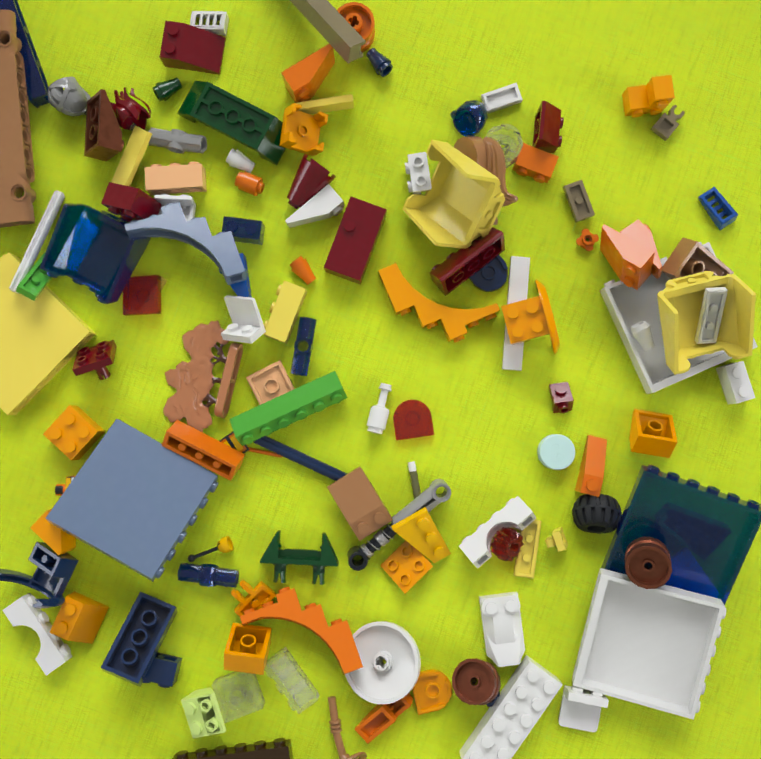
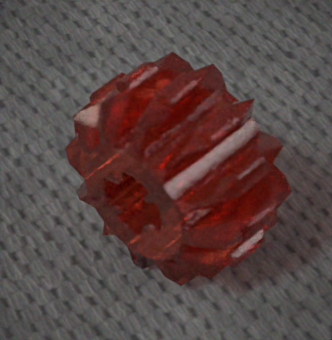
M502 527L501 531H497V535L493 537L494 541L490 544L493 547L491 552L498 559L511 562L514 557H518L521 546L524 545L522 542L523 536L517 530L509 527Z

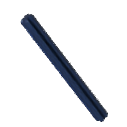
M264 436L253 441L255 444L335 481L347 474L270 437Z

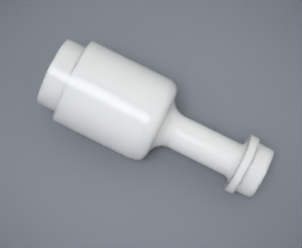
M380 384L379 389H381L378 404L370 409L366 425L368 426L367 431L382 434L383 430H385L389 416V409L385 407L388 392L392 391V385Z

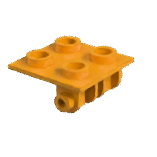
M406 540L380 565L405 594L433 567L432 563Z

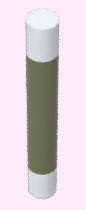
M415 461L407 463L415 499L421 494Z

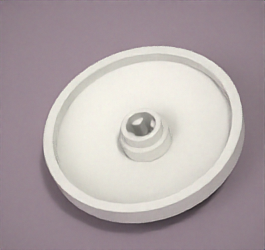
M377 621L359 628L352 636L363 667L345 674L349 685L357 695L374 704H390L402 699L414 688L420 675L421 658L415 640L404 628L392 622Z

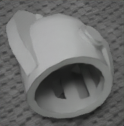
M75 77L58 79L48 87L49 103L56 110L68 116L86 115L87 101L91 97L79 85Z

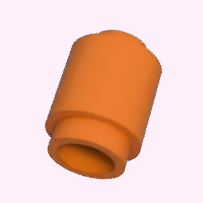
M245 171L244 173L239 172L235 179V186L239 190L254 196L263 192L265 184L263 179Z

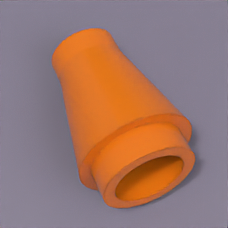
M300 256L290 264L291 271L307 285L316 279L306 258L303 259Z

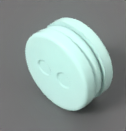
M548 435L538 445V459L549 469H565L571 465L575 458L574 444L564 435Z

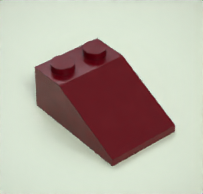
M165 21L159 57L165 67L220 75L226 38L185 23Z

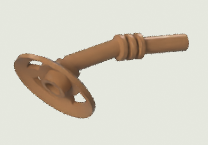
M328 697L331 718L329 724H331L330 732L333 733L339 758L366 759L367 754L365 752H358L351 756L346 754L340 733L342 728H340L341 720L338 718L336 697Z

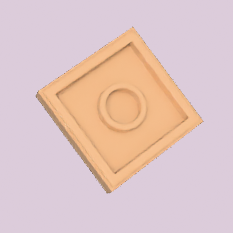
M281 360L246 377L259 405L295 389Z

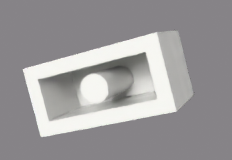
M744 361L716 368L727 404H737L755 398Z

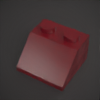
M547 101L541 102L535 115L532 146L548 153H555L557 148L561 147L562 136H559V131L563 127L564 118L561 117V110Z

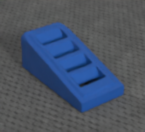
M715 187L698 197L719 230H722L736 220L737 212ZM714 195L715 198L708 202L707 199ZM718 202L719 205L713 208L712 205ZM720 209L724 210L719 214L717 213V211H719Z

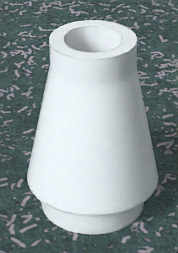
M232 148L226 158L229 166L249 173L252 172L255 163L238 149Z
M646 321L639 322L631 327V334L643 347L644 351L655 347L650 325Z

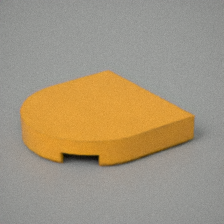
M438 670L421 671L412 689L418 715L443 709L452 696V686L449 678Z

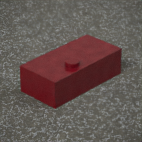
M350 197L324 265L325 272L361 285L385 221L387 209Z

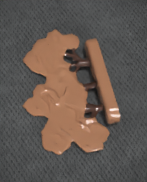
M218 320L211 321L208 325L201 323L193 330L186 332L182 336L183 345L190 354L191 361L188 363L182 361L176 366V369H170L165 372L168 385L176 388L177 393L167 399L163 410L164 415L168 417L171 423L176 420L180 421L185 417L187 425L200 432H203L204 428H208L212 424V417L209 413V406L215 404V416L220 418L227 416L243 353L242 344L232 343L227 357L224 355L222 347L229 341L223 340L221 333L225 329L220 327ZM212 347H215L219 351L217 352V355H220V357H216L212 354ZM218 362L225 363L222 378L214 377L212 374L213 366ZM215 383H220L216 399L209 392ZM202 401H208V403L204 405Z

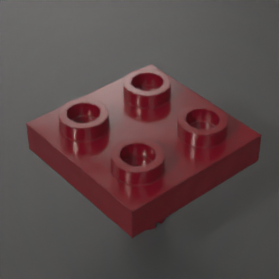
M114 340L102 341L90 348H81L77 352L72 369L75 376L95 370L99 380L110 377L111 373L106 366L114 363L117 347Z

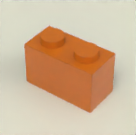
M523 143L512 170L516 171L518 175L533 177L536 182L548 183L559 156Z

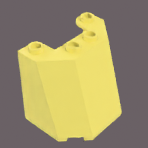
M431 140L427 149V156L431 160L439 161L431 179L432 189L426 191L425 195H410L404 204L403 211L435 246L467 249L472 245V241L480 236L485 237L489 234L504 204L505 196L501 192L500 181L495 175L449 143Z
M704 271L668 280L665 289L659 291L657 299L666 365L674 375L690 370L691 364L687 359L712 354L724 350L733 359L752 356L756 293L736 275L715 276L714 272ZM726 287L728 292L717 342L697 344L694 340L705 288Z

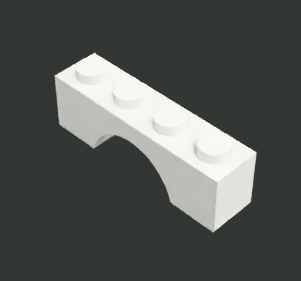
M517 496L510 499L503 509L496 511L489 521L479 525L476 532L471 536L465 537L459 547L478 569L492 557L491 542L497 532L505 528H516L523 531L537 518L532 510Z
M28 593L2 611L13 627L24 625L36 631L40 638L41 647L35 660L47 676L73 656L69 646L64 644L60 637L49 633L52 628L49 616L41 608H34L32 606L38 602L35 601L36 597Z

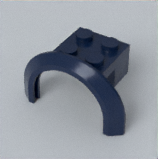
M36 542L28 559L38 566L33 577L13 570L0 569V581L14 582L31 587L49 598L35 599L38 603L32 605L34 608H52L61 606L64 603L63 592L79 560L67 552L58 555L46 543Z

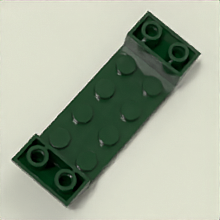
M195 81L177 113L193 123L197 120L257 151L261 158L275 165H278L286 150L285 147L279 146L283 122L270 113L209 82Z

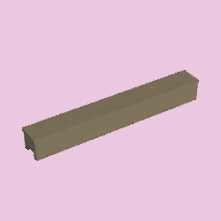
M290 0L347 63L363 57V53L360 50L366 41L328 0Z

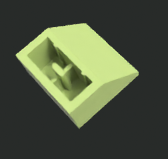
M210 687L195 690L181 700L192 738L226 732L215 693Z

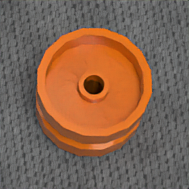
M350 2L342 5L337 11L366 41L361 46L360 51L363 53L374 42L375 21L373 13L362 3Z

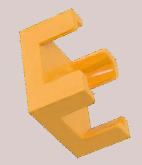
M293 103L284 110L279 146L311 156L323 152L324 142L318 144L320 127L327 124L328 114L318 112L315 115L299 111L302 105Z

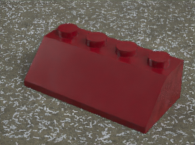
M492 227L488 235L478 237L472 241L470 247L467 249L461 248L456 253H451L443 263L437 264L432 268L430 272L431 280L445 296L505 250L504 234L502 231Z

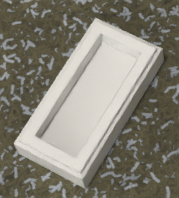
M517 82L481 94L486 114L521 103L523 100Z

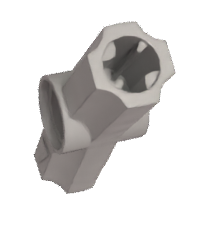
M152 127L148 131L152 133L148 143L152 146L167 148L172 152L183 154L185 151L204 153L207 149V138L203 135L188 134L178 129L168 131Z

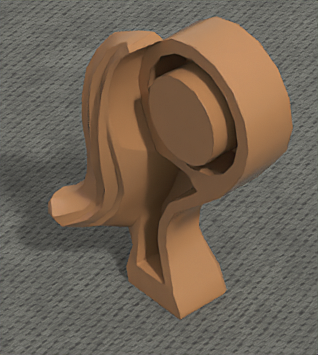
M469 136L458 139L454 148L499 179L501 192L505 196L503 206L517 202L518 197L510 194L506 188V164L504 152L500 144L492 137H484L482 139L477 136ZM496 218V220H495V222H494L493 225L498 224V219H497V218Z

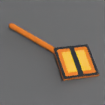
M234 432L219 440L242 453L251 451L280 458L283 457L275 452L250 448L247 444L242 446L236 439Z

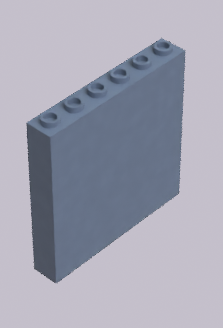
M116 419L49 512L46 520L153 582L155 578L159 579L165 570L163 566L166 561H170L175 555L176 550L174 548L178 542L182 543L187 535L185 531L188 526H193L198 516L196 514L198 510L206 506L209 500L207 499L209 493H213L219 484L217 482L218 475L163 447L160 442Z

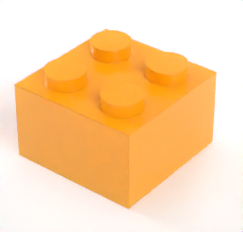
M69 405L43 435L70 460H80L103 435L105 430L79 406Z
M233 623L224 651V670L264 675L271 645L272 628L255 625L243 626L240 623Z

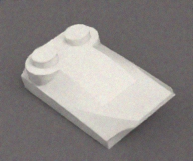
M518 592L479 596L486 655L492 659L497 667L519 665L525 652Z

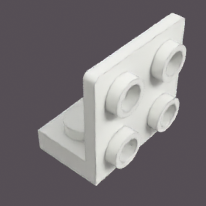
M231 295L224 297L232 324L228 325L227 329L221 333L223 340L252 344L266 332L255 298Z

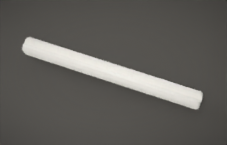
M54 191L9 286L12 292L18 293L16 292L17 286L32 269L65 198L63 192Z

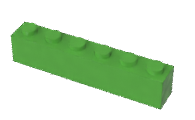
M333 371L231 418L230 423L236 439L244 446L251 444L261 437L268 436L274 431L285 428L298 420H303L311 414L320 412L333 404L340 403L347 396L336 372Z

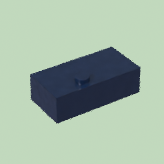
M140 592L101 669L106 673L141 687L177 614V608Z

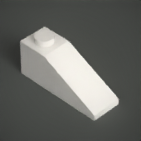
M328 184L287 218L285 222L291 228L328 219L333 215L337 216L343 211L344 201Z

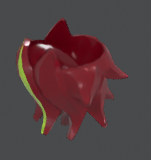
M124 87V93L121 91L120 96L118 91L114 90L116 104L110 103L119 126L126 130H133L134 126H139L145 130L147 119L151 118L149 105L135 96L133 88H131L129 94L127 88Z

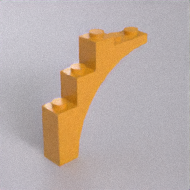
M396 263L378 270L379 277L395 314L404 316L412 312L411 309L414 308L421 327H427V329L438 326L437 322L440 321L448 342L453 340L456 343L465 339L464 335L468 333L466 326L468 328L479 325L478 321L484 318L486 321L497 317L496 313L500 311L497 303L475 309H458L437 304L415 290L403 277Z

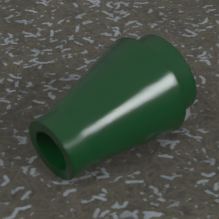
M176 77L156 83V86L152 87L159 101H166L181 89L182 85Z

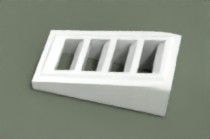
M192 11L191 26L217 35L226 36L229 22L227 12ZM196 17L200 18L199 25H195ZM203 19H206L205 25H203Z

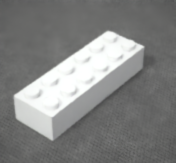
M526 655L501 690L500 696L497 697L494 705L489 707L459 750L461 759H512L563 684L558 677Z

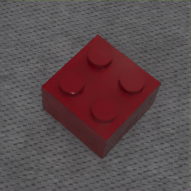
M109 182L101 204L108 208L107 211L120 215V219L129 223L132 220H142L151 215H159L162 207L161 203L139 188Z

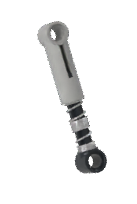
M435 479L424 492L392 517L391 524H387L386 528L379 530L370 541L367 540L366 544L363 543L362 545L350 548L347 554L350 568L360 571L367 566L368 560L374 555V552L380 550L381 546L389 543V539H393L394 535L397 534L392 530V525L426 507L429 513L441 502L447 501L451 496V489L448 484L442 479ZM437 488H445L443 493L436 494ZM356 555L362 556V559L359 561H354L353 557Z

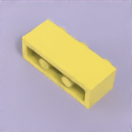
M284 281L283 285H279L276 292L278 298L276 303H272L269 310L271 316L264 323L265 336L285 344L288 343L307 294L306 288Z

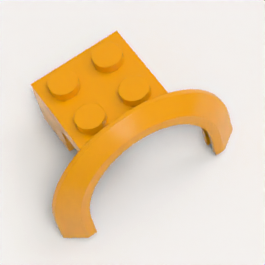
M535 280L539 296L501 306L511 345L550 334L553 352L556 354L560 342L545 285Z

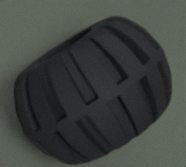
M585 494L580 496L574 503L572 516L574 523L580 530L601 534L617 529L621 522L622 512L617 500L609 495L600 494L597 497Z

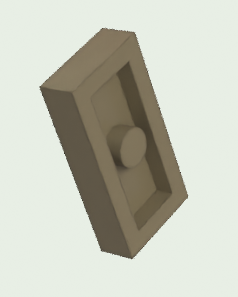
M582 180L563 187L575 223L595 215Z

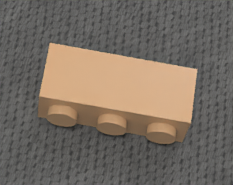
M189 162L188 165L171 163L169 166L153 164L150 167H144L145 188L150 195L207 191L206 170L199 162Z

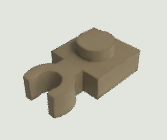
M676 105L671 107L668 115L664 113L650 129L664 141L677 128L679 124L676 121L680 120L685 113L682 111L679 115H676L674 113Z

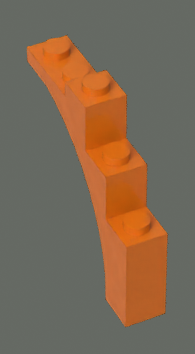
M285 587L278 590L279 594H276L278 603L274 604L273 601L267 602L262 605L263 608L256 611L255 608L243 611L244 615L240 616L243 626L260 619H281L299 624L311 630L327 644L336 657L343 675L363 667L348 621L338 619L330 622L331 626L328 627L321 604L311 603L304 606L305 610L302 611L295 588Z

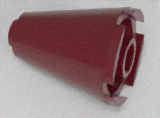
M304 154L287 195L288 203L295 209L302 207L336 178L334 174L330 177L328 175L330 172L312 158L308 161L307 154Z

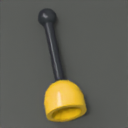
M229 536L223 537L218 541L216 547L196 555H189L188 561L194 562L195 559L217 550L222 553L233 551L232 540Z

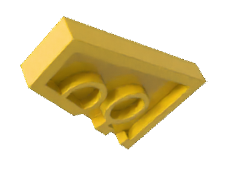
M426 507L391 526L394 532L433 563L451 554Z

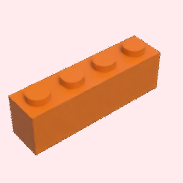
M176 420L166 431L162 443L163 447L230 481L240 469L246 455L179 420Z

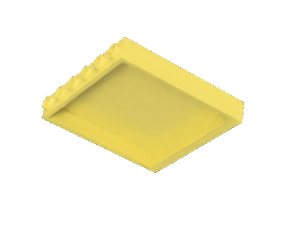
M9 252L0 258V408L7 415H17L96 333L47 285L35 301L20 293L12 292L9 286L21 260Z

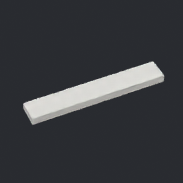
M510 257L507 304L527 299L530 257ZM506 323L502 369L522 371L524 342L511 345Z

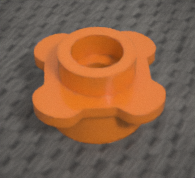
M583 229L582 235L576 239V244L586 249V251H591L599 237L597 234L590 233L589 229Z

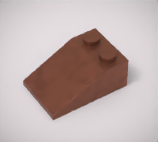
M101 89L87 101L84 156L108 161L122 151L124 141L122 140V131L107 93Z

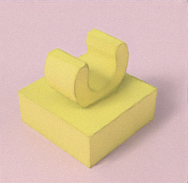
M562 527L555 528L552 532L553 536L547 537V540H545L547 548L556 546L558 552L566 550L568 543Z

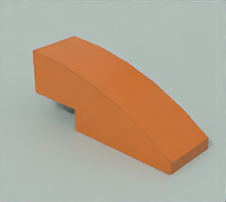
M408 693L405 697L394 703L377 704L355 727L356 732L367 744L370 743L411 706L413 697Z

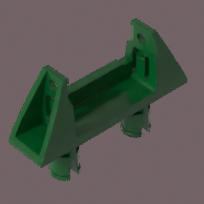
M278 530L260 560V563H271L274 565L273 582L277 583L280 573L281 583H285L286 565L294 564L313 566L312 584H316L318 575L320 585L325 584V567L339 565V560L326 533H322L321 551L280 549L281 530Z

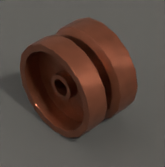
M640 537L633 540L627 546L625 569L630 581L638 587L656 589L663 586L670 579L672 564L670 552L664 543L656 538Z
M466 659L455 668L452 676V687L456 696L461 701L469 705H486L492 702L499 693L501 687L500 676L497 669L491 663L480 659Z

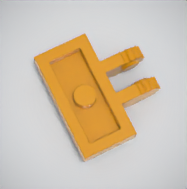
M242 580L239 584L242 589L249 593L246 597L236 589L231 591L232 596L240 602L234 609L238 616L244 615L243 611L255 608V611L263 608V604L270 602L276 596L275 592L262 581L253 589L250 584Z

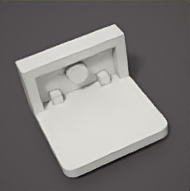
M564 685L558 723L563 727L596 732L601 707L608 708L609 700L604 694L573 685L572 687Z

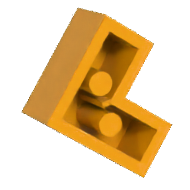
M672 75L652 77L647 85L627 87L622 94L625 116L632 115L635 118L648 113L650 115L662 113L675 98Z

